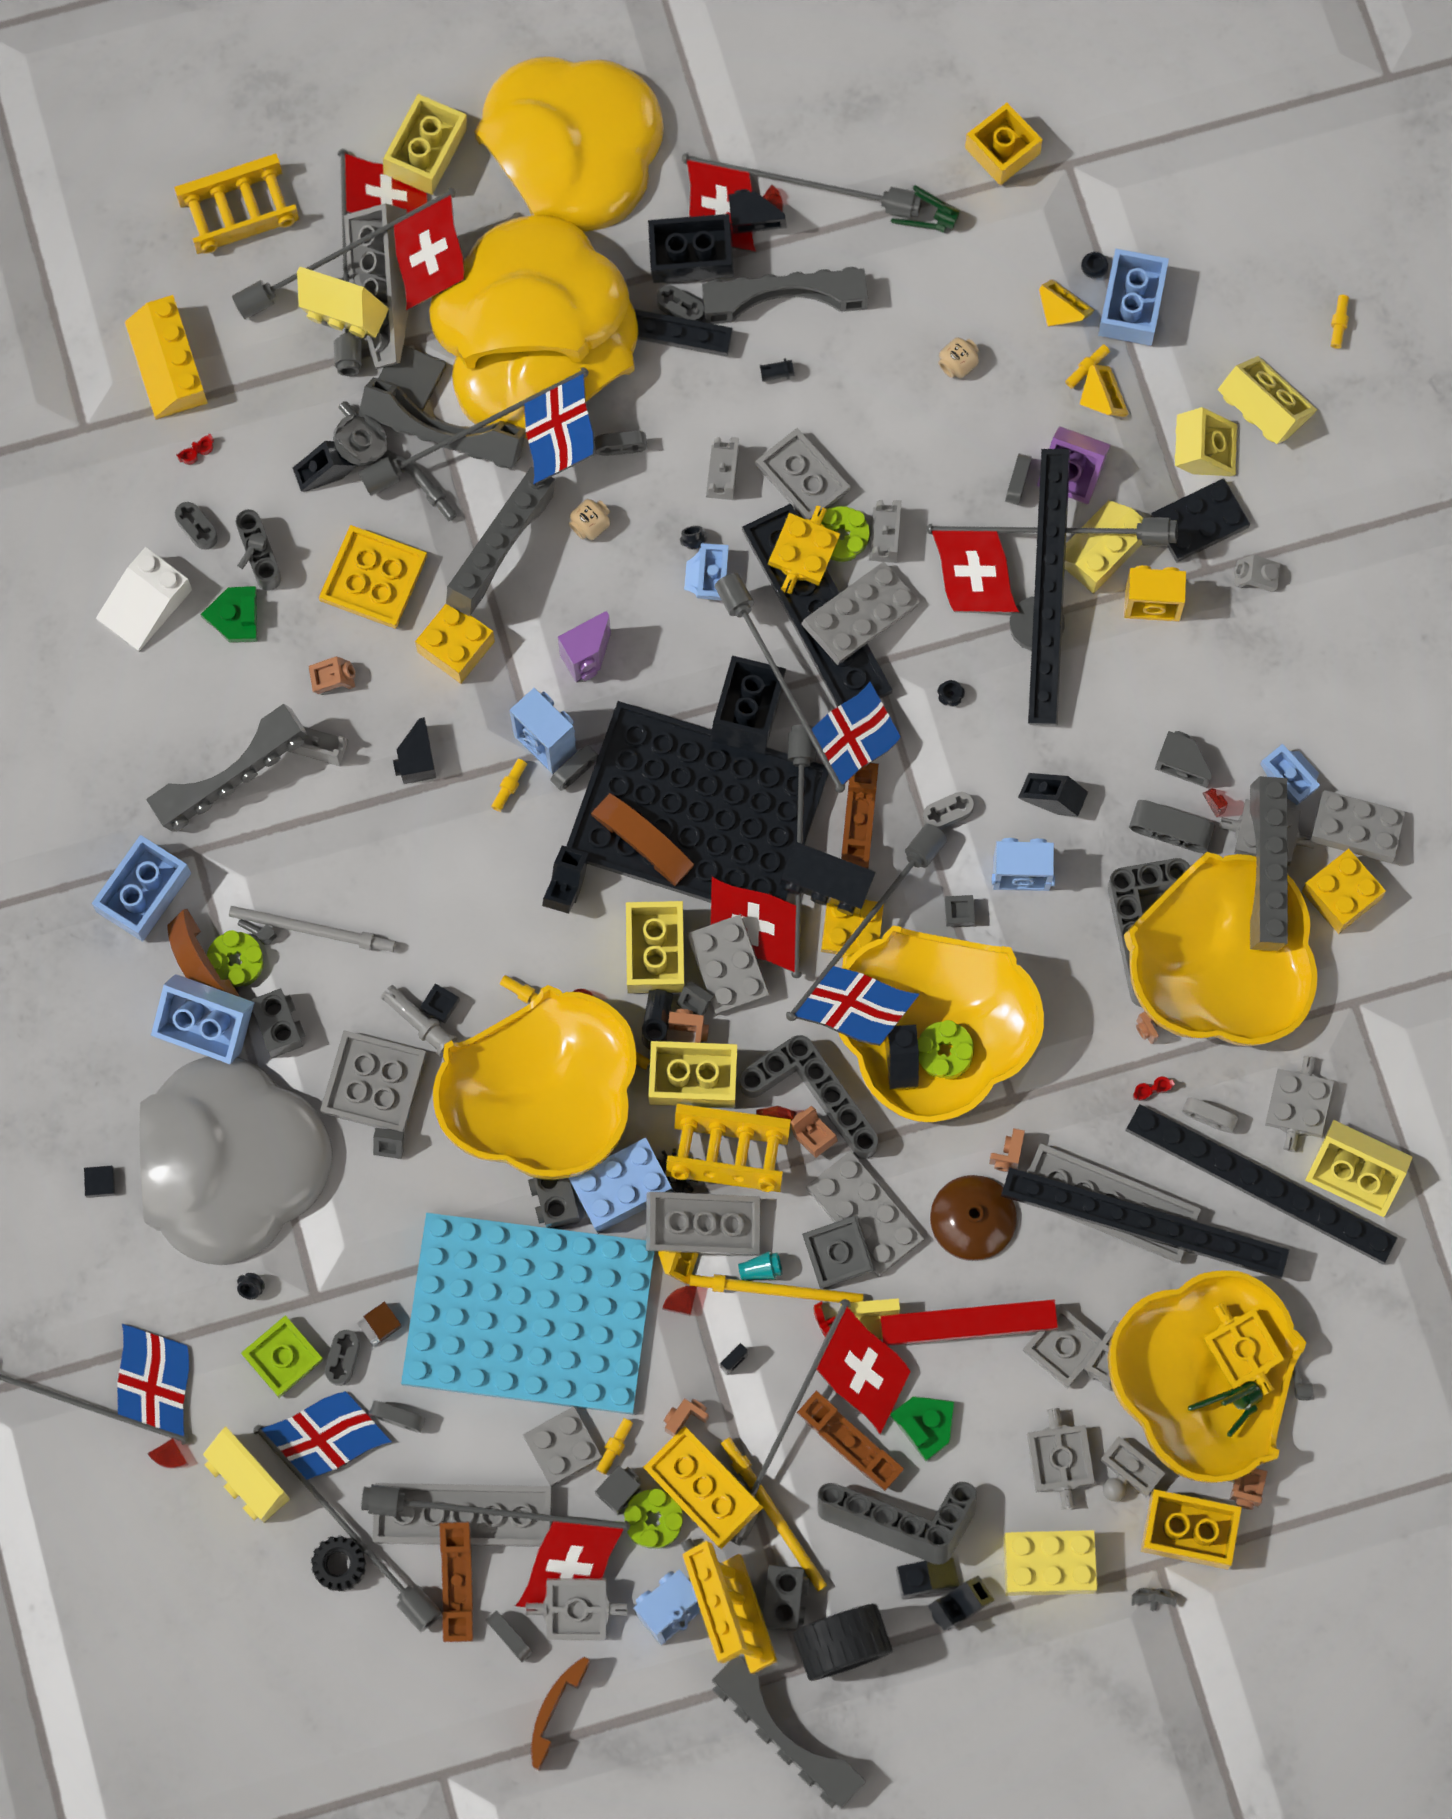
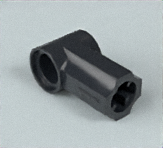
M649 990L644 1023L642 1025V1042L650 1050L651 1041H667L673 994L665 990ZM652 1029H656L662 1035L659 1038L653 1039L647 1033Z

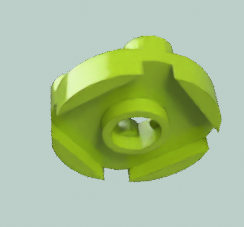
M845 506L826 509L827 512L821 524L832 531H839L840 528H843L850 534L845 535L844 540L838 539L830 560L837 562L853 560L856 558V555L866 549L869 542V526L863 513Z
M234 930L226 931L223 935L217 937L208 948L207 957L220 979H229L234 987H245L252 984L262 972L263 954L258 942L249 934ZM240 954L239 958L242 961L240 965H228L230 963V955Z
M951 1020L930 1025L921 1033L918 1039L919 1063L929 1075L934 1077L953 1079L962 1075L970 1067L973 1057L974 1044L970 1034L964 1027ZM942 1044L952 1045L953 1047L950 1049L951 1055L948 1057L945 1054L939 1055L937 1053L940 1051L939 1046Z
M660 1489L645 1490L638 1493L630 1500L624 1512L625 1520L630 1523V1529L627 1531V1534L639 1546L653 1549L667 1547L677 1539L681 1531V1507L668 1493ZM649 1512L653 1514L660 1513L662 1517L659 1518V1526L655 1527L653 1524L648 1526L645 1521L648 1520L647 1514Z

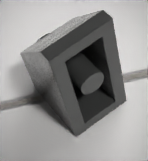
M1168 731L1155 770L1208 788L1212 774L1196 741L1190 739V736L1184 732L1175 731L1173 733Z

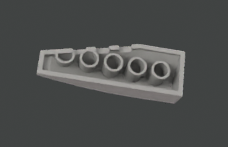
M384 203L344 215L346 246L407 214L406 209ZM393 227L346 252L348 272L354 278L355 284L366 288L389 308L376 338L367 335L375 368L378 369L400 363L408 319L406 291L396 256Z

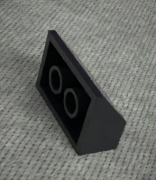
M795 841L779 885L785 886L784 890L791 894H806L811 896L810 900L817 904L827 905L829 903L838 907L837 910L839 912L852 916L854 913L860 914L876 872Z

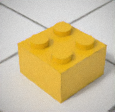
M1006 102L966 134L965 149L1001 186L1041 154L1043 139Z
M1146 565L1130 568L1125 587L1124 618L1179 622L1185 604L1186 571H1179L1175 567H1166L1163 570H1158Z
M447 604L442 607L415 641L417 653L460 684H462L495 643L493 630L472 615L468 616Z
M1349 848L1308 880L1302 889V893L1338 934L1381 901L1386 892Z

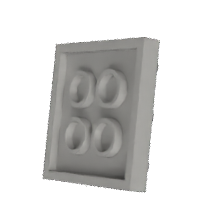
M344 1030L321 1105V1114L376 1128L405 1132L427 1052Z

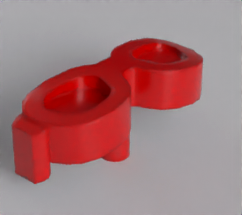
M209 433L208 436H204L197 443L192 442V448L184 449L179 454H176L179 462L191 465L197 461V454L208 455L211 453L214 442L213 436Z
M1161 1076L1155 1079L1151 1087L1146 1083L1137 1085L1132 1096L1134 1100L1142 1101L1149 1098L1153 1093L1170 1091L1175 1084L1172 1079L1169 1080L1167 1077Z
M821 1301L813 1306V1311L817 1324L826 1338L830 1330L829 1325L834 1322L836 1316L825 1320L821 1308L823 1303Z

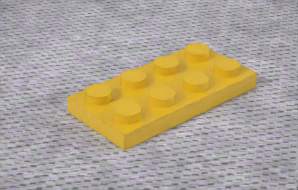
M686 1426L643 1467L720 1549L763 1508Z

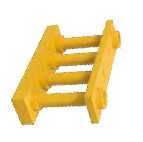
M276 153L174 187L180 207L187 206L190 208L200 235L192 238L197 254L211 253L217 250L218 247L278 227H289L294 222L299 221L296 205L286 206L276 177L282 174V169ZM260 181H266L276 207L275 211L263 215L259 211L251 189L252 184ZM238 189L241 190L251 219L235 224L225 194ZM209 198H215L225 228L213 232L209 231L199 204L201 201Z
M677 1104L674 1129L682 1130L677 1157L669 1155L667 1157L666 1176L674 1177L678 1180L689 1179L753 1188L763 1192H781L783 1172L775 1171L779 1144L788 1145L791 1119ZM693 1132L710 1134L706 1161L689 1158ZM722 1136L739 1138L735 1165L717 1162ZM750 1140L767 1142L763 1169L746 1166Z
M708 1541L683 1553V1559L717 1662L724 1664L744 1654L751 1674L777 1662L742 1555L737 1554L720 1563L718 1562L713 1544Z

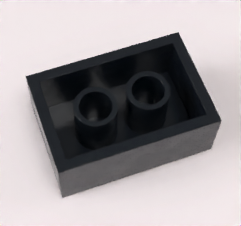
M729 214L648 220L650 269L653 283L734 277L732 227Z
M732 655L713 720L710 741L765 754L783 690L769 664ZM777 666L785 680L786 668Z

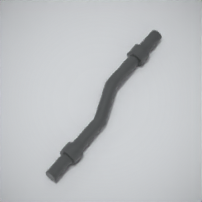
M347 401L342 402L338 407L345 417L350 414H357ZM386 450L381 458L389 457L390 461L396 459L397 463L406 460L389 450ZM415 463L401 468L410 473L427 494L426 499L433 507L437 506L448 521L453 520L457 516L456 512L445 500L446 496L440 488L434 487Z

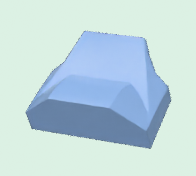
M701 543L699 552L686 562L684 590L694 593L700 599L721 600L714 586L718 580L727 575L729 545Z
M1283 744L1261 761L1260 765L1267 777L1287 778V799L1296 805H1299L1320 786L1317 782L1319 772L1299 751H1289Z

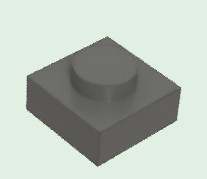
M973 895L945 896L946 927L975 925Z
M690 980L684 986L676 1004L682 1009L693 1011L695 1015H704L713 996Z
M375 1128L373 1155L402 1159L404 1132Z

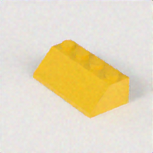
M170 295L147 302L129 317L125 324L155 419L208 404L174 296Z

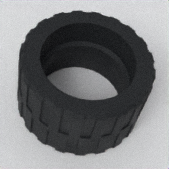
M874 1603L831 1615L801 1627L793 1633L808 1680L810 1681L827 1678L885 1657L893 1651L878 1605Z

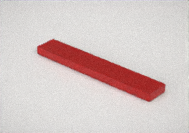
M1055 1299L881 1316L883 1343L887 1346L1058 1330Z

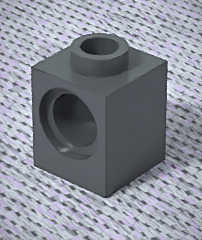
M618 1466L598 1487L595 1494L618 1515L641 1490V1485L638 1483L640 1477L629 1467L624 1470Z

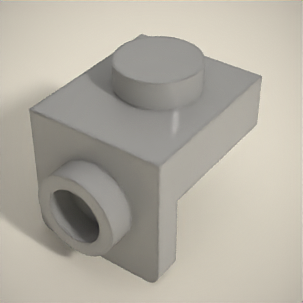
M1254 554L1237 561L1234 571V585L1241 588L1249 584L1269 592L1278 589L1280 563Z

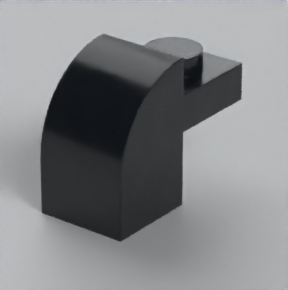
M561 846L553 865L550 884L543 897V907L570 913L573 904L577 902L583 884L589 853Z
M978 1575L964 1582L949 1594L935 1600L928 1607L936 1624L941 1626L943 1631H949L995 1600Z

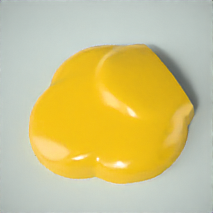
M544 56L522 61L510 67L497 79L486 96L482 120L479 121L474 132L475 139L479 145L483 143L518 190L531 216H554L573 223L582 231H595L610 227L624 220L642 199L648 185V167L656 157L662 143L663 119L659 102L652 88L641 76L621 64L600 59L571 62L562 58Z
M526 216L503 222L488 230L477 240L464 259V280L432 297L429 314L431 327L437 341L449 353L460 357L467 369L476 368L477 360L488 354L544 350L563 353L573 363L581 362L588 354L589 349H594L605 342L618 329L628 309L629 293L625 280L617 266L607 257L595 251L586 234L576 225L554 216Z
M630 299L626 315L618 329L605 342L594 349H589L588 354L581 362L572 363L568 356L557 351L511 352L484 355L477 360L476 368L467 369L461 358L455 357L452 382L462 412L471 422L477 424L581 371V367H585L588 370V376L586 378L584 376L586 402L617 377L624 374L630 375L635 371L632 353H634L638 336L637 318ZM525 406L487 425L503 421L526 429Z
M1206 852L1124 934V939L1129 950L1132 987L1141 1007L1156 1024L1181 1037H1215L1239 1046H1255L1270 1043L1290 1034L1301 1025L1310 1011L1316 994L1317 968L1314 955L1308 944L1310 934L1309 912L1298 886L1288 874V944L1279 951L1250 949V920L1255 895L1257 863L1256 856L1234 854L1221 857L1218 854Z
M893 925L883 935L882 939H877L863 946L843 966V969L865 974L893 988L919 994L918 998L896 1025H916L918 1039L927 1027L945 1020H951L961 1025L972 1038L974 1044L972 1062L962 1075L953 1079L934 1077L929 1075L919 1063L918 1088L889 1090L885 1040L880 1046L856 1041L838 1032L845 1046L858 1058L860 1072L870 1092L884 1106L904 1118L919 1122H937L952 1119L969 1112L981 1103L994 1084L1012 1077L1027 1064L1042 1038L1044 1012L1040 994L1030 975L1020 965H1017V960L1011 947L974 943L921 933ZM942 1044L939 1046L940 1051L937 1052L939 1055L945 1054L947 1057L951 1055L950 1049L953 1047L952 1045Z
M547 985L540 990L539 995L530 1004L465 1041L453 1042L451 1040L444 1044V1062L436 1074L433 1087L435 1115L446 1137L468 1155L481 1160L507 1163L530 1177L555 1180L577 1177L594 1169L606 1160L620 1141L628 1121L627 1089L636 1068V1048L631 1028L625 1018L603 1000L580 992L562 993L561 990Z
M1211 1271L1191 1278L1179 1289L1152 1293L1142 1298L1127 1311L1116 1326L1110 1339L1107 1358L1109 1376L1114 1394L1120 1405L1141 1425L1151 1449L1163 1464L1178 1475L1193 1481L1205 1483L1226 1482L1238 1479L1250 1473L1257 1466L1278 1458L1280 1451L1276 1447L1278 1429L1292 1373L1299 1356L1305 1350L1306 1341L1298 1331L1293 1329L1294 1324L1282 1300L1263 1282L1240 1271ZM1223 1302L1232 1317L1241 1316L1255 1309L1284 1358L1283 1361L1271 1367L1268 1373L1265 1374L1274 1390L1263 1395L1262 1400L1256 1404L1257 1411L1251 1414L1231 1437L1227 1436V1432L1245 1412L1244 1409H1238L1233 1403L1223 1406V1400L1193 1411L1188 1410V1406L1232 1389L1203 1337L1217 1330L1220 1324H1222L1213 1308Z

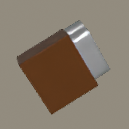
M385 1301L365 1314L364 1318L357 1322L372 1346L383 1341L402 1327Z

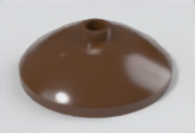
M967 1175L950 1181L938 1192L931 1207L930 1224L935 1239L946 1252L962 1260L981 1261L999 1254L1009 1244L1015 1232L1017 1213L1013 1200L1001 1197L1003 1186L984 1176ZM977 1210L980 1216L976 1219L971 1218L969 1212Z

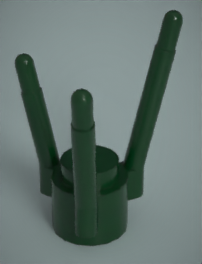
M914 185L915 195L937 208L933 218L938 221L937 224L907 219H891L893 224L935 229L944 233L946 228L953 230L960 214V209L944 203L924 189Z
M1247 1381L1240 1387L1238 1386L1188 1406V1410L1193 1411L1223 1400V1406L1233 1403L1238 1409H1244L1245 1412L1227 1432V1436L1231 1437L1247 1418L1257 1411L1256 1404L1262 1400L1263 1394L1255 1382Z

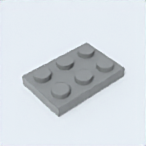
M798 428L755 460V465L804 519L811 520L816 506H821L818 513L819 516L823 507L828 509L850 491V485Z
M1323 790L1310 842L1343 851L1349 848L1354 854L1393 864L1405 811Z
M741 914L687 933L707 992L713 996L711 1003L715 1014L770 995Z

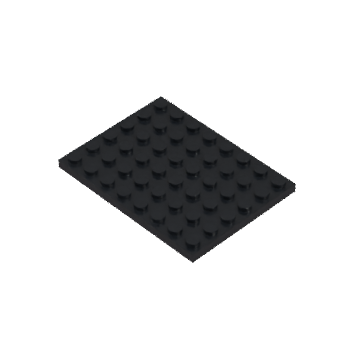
M617 701L566 846L589 853L587 861L589 865L711 903L712 876L731 886L770 894L786 901L789 892L784 890L785 886L779 884L795 841L797 842L799 767L793 766V762L788 761L787 753L766 747L765 754L712 742L710 741L712 732L710 729ZM816 762L810 763L809 767H804V845L806 844L829 775L825 765ZM609 793L649 821L694 864V867L676 886L656 871L651 862L614 831H609L591 815Z

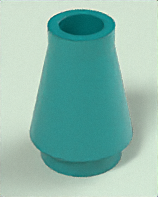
M769 1251L738 1264L741 1280L776 1279V1276L782 1275V1265L778 1252L771 1254Z

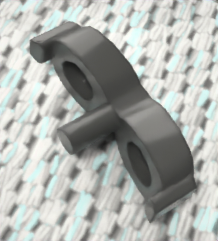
M1140 1588L1132 1594V1606L1135 1603L1151 1602L1150 1610L1156 1611V1604L1159 1602L1176 1608V1596L1167 1589L1160 1588L1152 1591L1149 1588Z

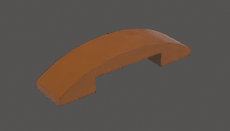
M877 763L866 765L849 779L841 859L867 869L869 868L879 767Z
M609 793L591 813L609 831H614L654 865V869L674 886L694 867V864L664 834L614 795Z
M183 909L167 925L172 951L184 976L239 997L229 979H220L196 938L201 932L188 909Z
M817 1390L797 1411V1414L818 1435L883 1491H886L904 1470L883 1449L880 1450L842 1416L838 1409Z
M440 1522L443 1642L473 1641L470 1522Z
M586 1657L576 1661L558 1678L541 1705L534 1725L531 1744L532 1767L537 1771H540L552 1745L550 1741L542 1738L566 1685L579 1688L591 1662Z

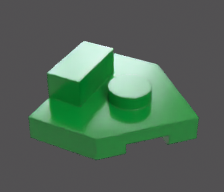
M256 586L228 587L201 613V617L209 625L213 626L229 643L257 642Z
M913 1396L890 1414L891 1418L925 1462L949 1444L954 1402Z

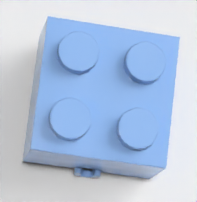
M1004 838L1001 841H997L993 857V890L1050 891V887L1055 884V875H1053L1054 843H1049L1047 840L1040 838L1031 839L1030 842H1019L1016 838Z
M680 1569L676 1573L670 1571L659 1581L660 1586L653 1592H650V1590L644 1592L636 1600L637 1605L633 1607L638 1618L660 1645L664 1644L679 1630H686L688 1623L701 1613L692 1583ZM681 1621H683V1622L685 1623V1626H684V1627H681V1626H680L679 1623H680Z

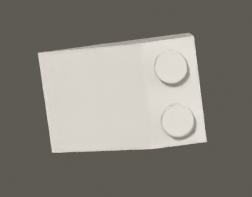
M145 547L127 567L96 619L139 652L192 591L188 578Z

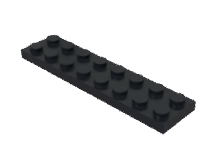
M790 503L742 526L743 534L836 706L838 707L858 695L869 682H871L880 699L892 694V688L868 644L837 665L803 627L802 622L806 617L840 593L827 568L819 586L806 580H797L792 594L787 593L790 583L785 592L781 590L787 575L780 569L768 565V562L789 513L798 516L792 504Z

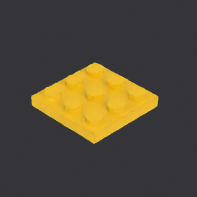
M350 525L318 597L319 601L397 629L428 557L427 552Z

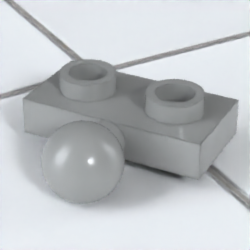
M1121 1437L1115 1440L1100 1460L1118 1474L1117 1478L1108 1479L1103 1486V1493L1110 1501H1119L1124 1498L1127 1483L1147 1497L1165 1474V1472Z

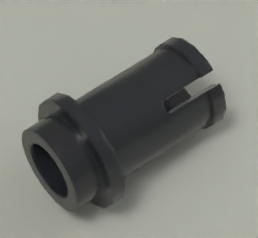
M783 358L784 361L761 364L762 382L787 377L788 380L790 376H795L792 360Z

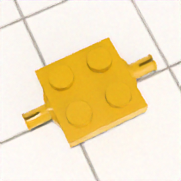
M816 506L811 520L803 519L789 513L768 562V565L780 569L787 575L781 587V590L784 592L790 583L787 593L792 594L797 580H806L818 586L821 582L840 537V533L825 528L821 524L827 512L824 507L818 517L821 506Z
M865 899L860 914L854 913L852 916L839 912L837 906L827 903L821 952L837 954L878 902ZM884 904L841 957L843 958L842 968L855 952L866 944L880 939Z
M1224 1302L1214 1307L1213 1309L1222 1324H1220L1217 1330L1203 1337L1232 1389L1247 1381L1255 1380L1263 1395L1273 1391L1274 1388L1265 1374L1268 1373L1271 1367L1283 1361L1284 1358L1256 1310L1252 1309L1241 1316L1232 1317Z

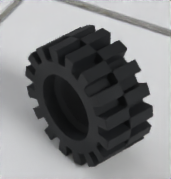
M344 1536L328 1537V1540H323L319 1543L320 1546L315 1548L313 1551L314 1556L311 1557V1569L315 1578L322 1586L331 1591L338 1590L342 1592L345 1589H352L353 1585L361 1581L360 1578L366 1571V1559L358 1544L350 1538H344ZM338 1552L346 1554L350 1560L349 1569L341 1575L332 1574L327 1567L330 1556Z

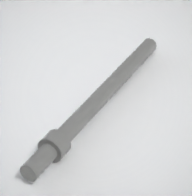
M231 906L229 910V917L357 944L362 949L371 950L375 948L394 952L396 941L375 937V934L364 931L360 934Z

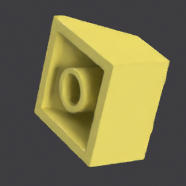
M1203 407L1178 414L1176 422L1175 466L1191 474L1234 476L1236 473L1237 424Z

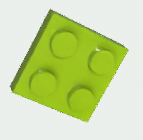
M286 1315L241 1352L242 1356L278 1398L323 1361L319 1353Z

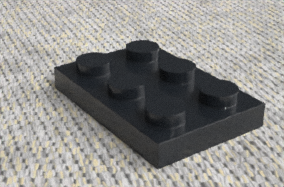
M1224 478L1152 512L1150 516L1151 518H1170L1171 521H1177V543H1170V546H1167L1176 563L1250 526L1249 520Z

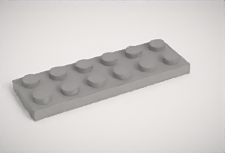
M1041 1143L1028 1173L1195 1222L1201 1211L1198 1207ZM1062 1215L1176 1263H1180L1184 1254V1250Z
M375 1483V1485L400 1487V1493L405 1494V1500L551 1515V1486ZM404 1506L403 1512L398 1511L397 1517L373 1514L372 1542L377 1544L440 1545V1522H470L471 1545L540 1547L551 1527V1521Z

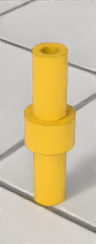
M1347 295L1338 296L1336 313L1332 316L1331 327L1333 328L1331 347L1335 349L1341 348L1344 330L1348 326L1347 308L1349 296Z
M1102 344L1090 357H1085L1078 364L1079 368L1065 380L1067 386L1073 389L1088 375L1090 366L1093 364L1097 365L1110 353L1109 348Z
M517 759L509 775L504 776L499 787L501 789L491 805L494 810L501 812L510 794H514L518 788V780L527 766V763L522 759Z
M623 1418L614 1437L609 1438L604 1447L607 1450L596 1468L598 1472L606 1475L616 1456H620L625 1447L623 1443L634 1424L632 1421Z

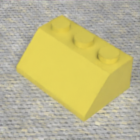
M299 266L297 270L299 307L307 313L306 317L309 320L321 324L322 321L328 322L329 326L339 331H342L343 328L349 329L350 333L360 338H364L365 335L376 338L388 313L389 308L362 286Z
M1259 356L1236 365L1217 389L1228 404L1235 406L1243 413L1246 421L1255 424L1263 431L1262 434L1267 440L1276 444L1292 436L1317 411L1311 403Z
M1108 500L1082 528L1137 529V523H1142L1143 517L1131 507ZM1076 533L1066 543L1065 570L1094 594L1142 545V540H1137V534Z
M1333 1120L1305 1181L1385 1217L1407 1174L1413 1157Z
M227 1427L220 1431L203 1455L208 1460L204 1464L215 1478L221 1474L227 1481L223 1487L234 1499L240 1496L245 1501L246 1505L243 1509L253 1521L259 1517L265 1523L290 1500L287 1494Z

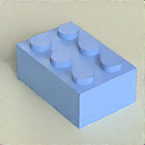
M1115 248L1098 336L1152 346L1169 258Z
M533 688L509 710L514 737L553 774L577 752L575 730L573 728L574 721L566 712H559L553 707L554 701L547 693L543 691L540 694Z
M140 835L91 904L98 914L143 942L189 878L191 872L186 863Z
M175 974L163 985L151 1036L231 1064L242 1052L254 1002Z
M646 1137L607 1157L605 1161L594 1169L577 1177L569 1178L597 1233L646 1209L648 1192L674 1193Z

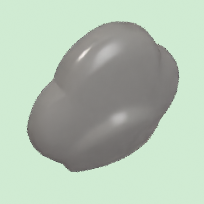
M211 1057L192 1061L182 1066L168 1078L156 1094H152L140 1102V1170L144 1221L152 1228L161 1231L175 1249L191 1259L206 1264L230 1265L256 1255L274 1241L285 1223L307 1211L324 1189L332 1165V1146L322 1119L304 1098L278 1087L264 1070L245 1059L237 1057L231 1064Z

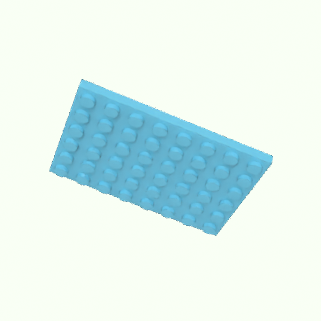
M426 1213L401 1385L633 1415L654 1251H646V1240Z

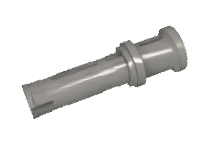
M394 985L388 987L387 989L390 992L384 991L381 999L418 1030L419 1038L422 1041H428L437 1050V1054L442 1057L444 1044L451 1040L456 1042L457 1037L449 1035L439 1026L440 1022L437 1019H429L398 991Z

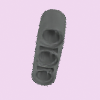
M246 509L237 515L236 526L245 551L248 549V542L252 535L258 534L267 538L257 512ZM248 522L256 523L252 529L247 530L243 528ZM268 541L265 551L259 554L254 553L249 562L259 587L270 591L280 585L281 574ZM270 570L274 572L269 578L261 577V574L265 571Z
M1147 800L1137 801L1129 825V829L1135 833L1198 853L1207 852L1215 828V824L1207 819Z

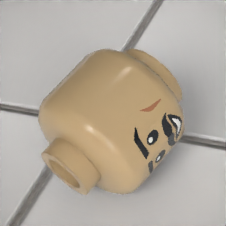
M954 338L940 351V361L938 364L950 378L954 376L963 378L979 363L977 355L979 349L970 339L965 341L962 338Z
M586 499L571 512V522L569 525L582 540L585 538L594 540L609 527L610 520L607 515L610 513V510L600 500L596 503L591 499Z

